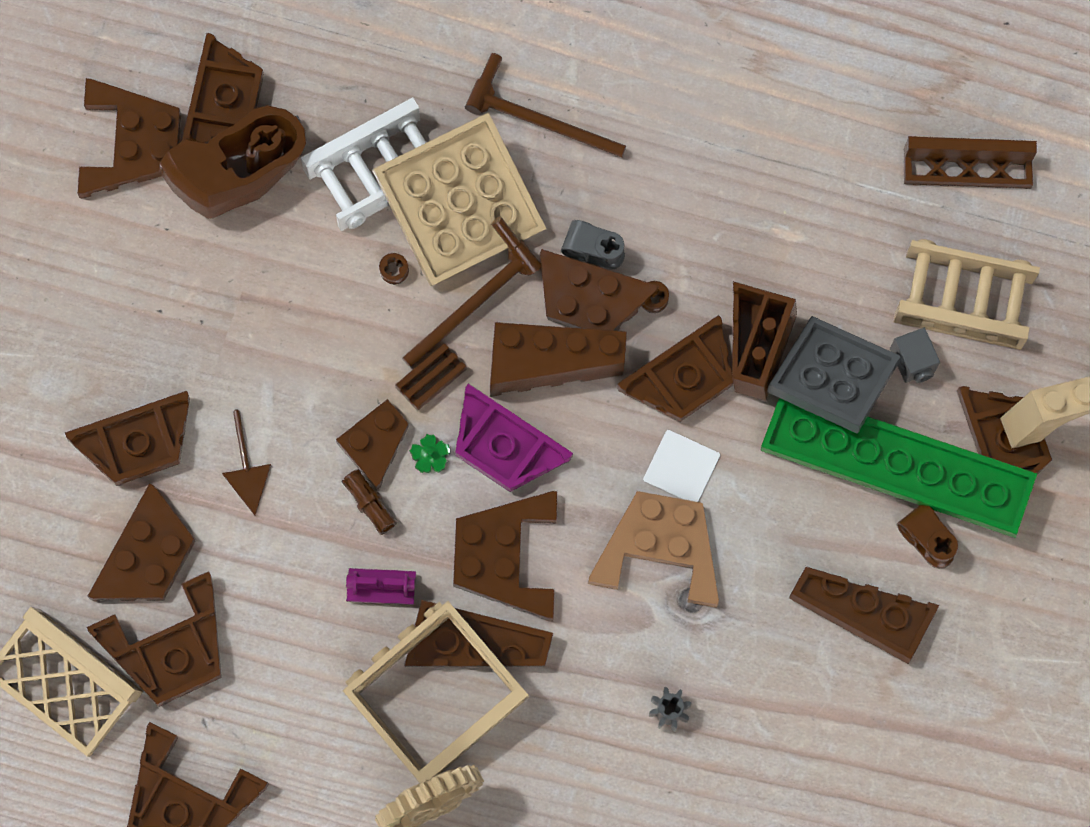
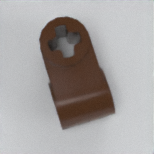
M919 505L897 523V528L902 536L916 548L929 565L940 569L949 566L953 562L958 550V541L940 521L938 515L930 506ZM936 546L938 548L945 546L948 549L946 553L943 551L940 553L935 552Z

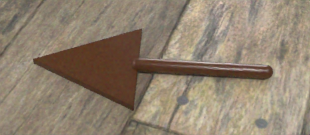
M235 409L233 415L243 469L222 473V475L255 516L271 464L249 467L240 411Z

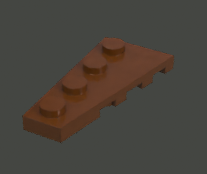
M805 567L789 596V599L907 664H909L940 606L931 602L927 604L911 600L912 597L900 593L893 595L879 591V587L869 584L862 586L848 582V578L810 567Z
M421 600L415 622L416 627L427 619L424 613L437 603ZM455 608L504 667H545L553 637L552 632ZM449 618L407 653L404 665L405 667H490Z

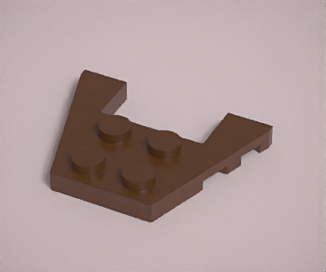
M86 78L85 109L117 110L113 167H79L77 191L79 198L91 197L92 193L107 190L108 192L119 189L120 185L137 181L140 183L161 177L159 163L168 150L179 144L180 108L91 78Z
M557 491L547 492L456 518L453 587L491 601L495 600L512 606L513 609L521 612L534 614L543 620L553 621L554 589L520 588L519 573L521 523L556 524Z
M209 571L181 584L195 615L141 641L129 645L115 614L87 627L88 632L158 707L222 678L213 579Z
M149 722L146 728L144 750L141 754L137 785H135L127 827H228L267 789L269 784L240 768L224 799L220 800L161 769L178 739L177 735Z

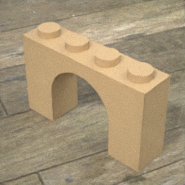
M1090 376L1032 390L1005 413L1000 419L1011 448L1040 442L1061 425L1090 414Z

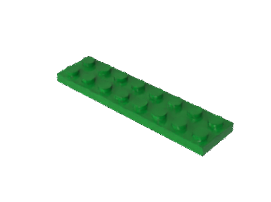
M781 398L777 402L761 445V451L917 505L930 506L934 511L1016 538L1037 477V473L871 417H867L857 434Z

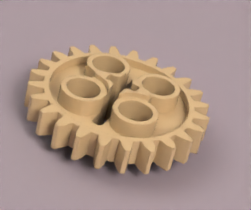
M467 765L463 768L458 767L457 769L445 771L431 780L426 779L420 784L414 785L400 793L395 798L396 801L386 804V808L379 810V814L375 815V821L378 827H418L428 820L434 821L438 817L459 807L463 799L471 797V793L479 790L484 780L475 765Z

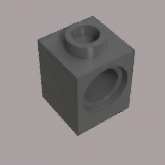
M925 327L894 338L890 351L901 356L898 369L904 382L908 383L915 380L916 383H922L931 379L940 364V360Z

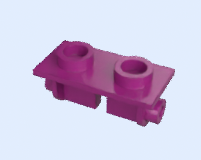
M349 568L346 577V602L414 605L416 571Z

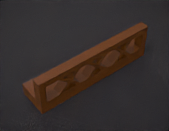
M908 136L904 146V184L1031 189L1033 186L1032 161L1037 153V141ZM912 161H924L932 170L926 175H912ZM947 162H954L963 172L958 176H948L941 167ZM979 163L988 164L995 173L989 178L980 177L973 168ZM1009 165H1024V179H1013L1004 170Z

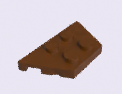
M206 33L182 141L187 138H193L207 144L218 133L232 127L250 111L257 108L264 77L263 69L252 61L245 60L232 47L230 49L217 41L216 36L211 33Z
M541 249L540 259L546 317L549 321L571 328L619 331L624 322L632 319L639 312L638 309L649 298H654L659 292L658 285Z
M719 315L623 379L617 384L618 391L681 422L733 386L732 371L729 366L727 344L725 343L722 330V318Z
M967 386L959 387L957 394L978 454L1037 474L1052 461L1045 438L1040 442L1011 448L1000 418L1023 397H1007L1003 393L993 391L984 393L969 390L970 387Z
M184 391L65 432L67 440L114 485L118 486L180 464L190 397L188 392Z
M149 483L90 590L87 596L90 600L94 602L103 599H120L121 601H135L137 599H146L147 601L165 600L196 541L154 485Z

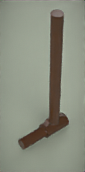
M496 53L490 54L482 75L476 80L465 105L467 111L480 115L488 111L490 107L592 147L623 157L626 145L494 96L495 91L491 83L502 61V57Z
M502 217L496 218L491 225L509 247L508 260L510 263L402 357L403 361L410 368L518 272L519 274L530 276L541 268V263L523 240L517 238Z

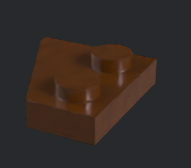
M387 399L338 437L336 443L373 487L378 490L383 483V478L390 463L392 464L397 448L403 440L409 425Z

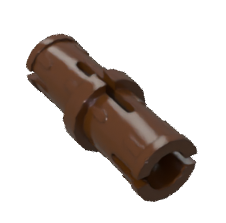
M357 469L345 476L342 484L358 503L357 508L360 513L366 514L378 533L383 535L394 528L397 524L396 519L384 506L380 493L370 487L361 471Z

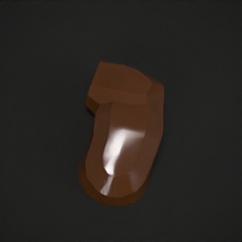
M268 105L250 111L232 127L218 133L207 144L193 138L183 140L164 155L159 163L160 173L171 190L192 210L207 219H213L234 208L260 199L290 171L299 160L306 146L305 129L298 118L286 109Z

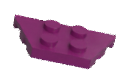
M469 383L465 387V397L455 451L456 457L509 492L572 459L573 453Z

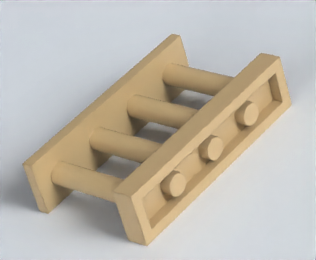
M927 239L911 241L906 258L917 261L910 297L906 301L900 300L895 311L894 323L917 328L925 327L926 330L1019 350L1022 349L1028 339L1030 328L1022 326L1018 322L1025 283H1034L1039 274L1040 267L1032 266L1030 262L1025 260L1009 261L938 246L935 242ZM929 262L948 266L942 304L938 307L925 305L922 301ZM961 269L980 273L974 311L970 314L957 312L954 308ZM993 276L1012 280L1006 318L1002 321L989 319V316L986 315Z

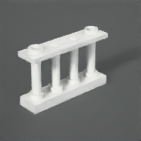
M413 97L301 157L303 170L308 179L311 180L316 176L322 177L342 211L336 214L340 231L348 227L349 229H354L360 226L367 217L389 206L382 189L360 156L362 152L373 146L378 147L386 162L398 157L388 140L392 135L400 131L407 134L415 148L427 143L416 126L417 122L420 121V111ZM344 161L350 162L370 194L369 197L354 205L332 171L335 166Z

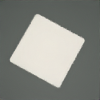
M667 430L643 480L681 499L698 502L720 457V453L671 430Z

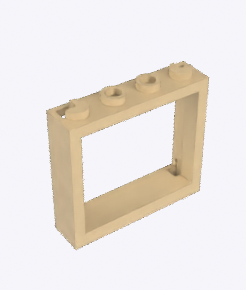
M449 601L443 605L438 602L432 608L430 607L424 613V616L427 618L418 627L411 624L398 635L400 640L398 644L391 650L386 646L376 653L371 659L374 664L365 672L361 669L354 672L345 681L348 686L342 690L419 783L426 779L431 780L433 777L441 774L529 698L526 691ZM449 618L511 692L422 768L360 693Z

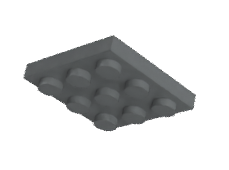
M811 316L770 382L768 393L858 434L898 366L901 356Z

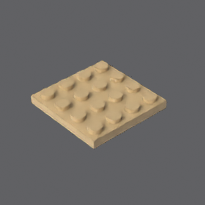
M489 112L372 170L430 287L509 248L491 225L496 218L502 217L519 240H525L546 229Z

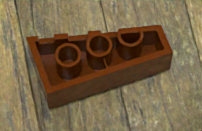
M495 322L490 397L499 396L502 393L511 391H530L531 388L548 385L551 387L561 386L563 383L579 380L585 382L622 376L625 365L627 332Z

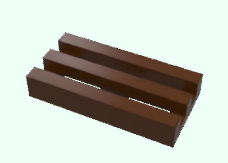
M444 343L396 383L395 386L418 411L466 371L467 366L460 362L458 356L454 352L452 353ZM442 357H446L445 360H443L438 366H436L432 371H430L413 387H411L409 390L406 389L423 373H425L429 368H431L435 363H437ZM451 364L454 365L455 368L421 397L418 399L414 397Z

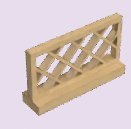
M30 607L22 617L25 620L0 651V666L4 661L16 659L18 679L5 680L0 676V687L85 756L90 757L130 704L136 702L144 691L41 609ZM30 630L38 637L39 651L22 653L21 639ZM45 643L52 649L45 650ZM15 648V655H9ZM60 654L64 659L65 672L48 674L46 655ZM39 656L41 675L24 678L22 658ZM70 663L79 670L71 671ZM85 674L90 679L91 693L73 695L72 676ZM65 677L67 696L50 698L48 679ZM42 680L43 700H29L25 693V682ZM18 683L19 691L16 688H14L11 684ZM96 684L99 685L105 691L97 692ZM111 695L120 702L111 715L99 716L98 696ZM91 697L93 717L76 719L74 700ZM68 701L69 720L55 721L51 715L50 703ZM44 704L45 712L37 705ZM101 720H107V721L103 724V726L101 727V726H100V721H101ZM94 721L95 736L88 745H85L78 739L76 724ZM70 725L71 733L63 726Z

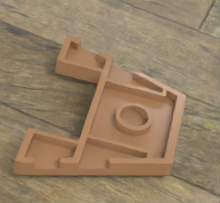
M637 491L591 572L588 584L618 590L624 556L693 569L687 602L717 608L719 597L703 503Z

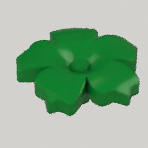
M426 434L420 440L421 446L412 444L409 452L412 455V459L417 461L415 469L420 473H430L431 466L437 473L445 470L447 459L444 457L450 454L449 444H444L443 441H439L436 444L434 434Z

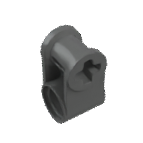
M572 220L561 248V253L578 261L613 270L620 267L624 262L625 244L623 238L616 232L593 226L585 221ZM610 247L615 248L610 254L605 253V251H609Z

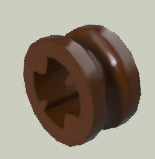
M390 253L385 255L380 261L379 270L385 282L396 285L402 283L408 277L409 268L404 256L398 253ZM392 262H396V266L399 263L402 265L399 268L400 274L393 276L392 272L389 275L385 272L389 270V264Z
M650 281L648 283L658 285L659 292L657 295L663 297V300L659 298L658 303L654 304L651 298H649L642 305V308L649 313H659L668 305L669 290L660 281Z

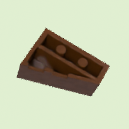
M733 281L732 379L734 390L736 393L766 401L769 395V384L778 370L797 317L796 299Z

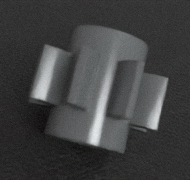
M664 687L661 699L657 696H652L651 702L657 705V709H652L649 712V717L657 716L659 719V729L666 724L671 725L672 730L676 731L679 720L685 723L689 721V716L683 713V710L690 708L692 703L689 701L683 702L681 698L683 690L680 689L676 694L669 693L667 687ZM670 703H674L676 705L675 712H672L670 716L664 713L665 706L668 707Z

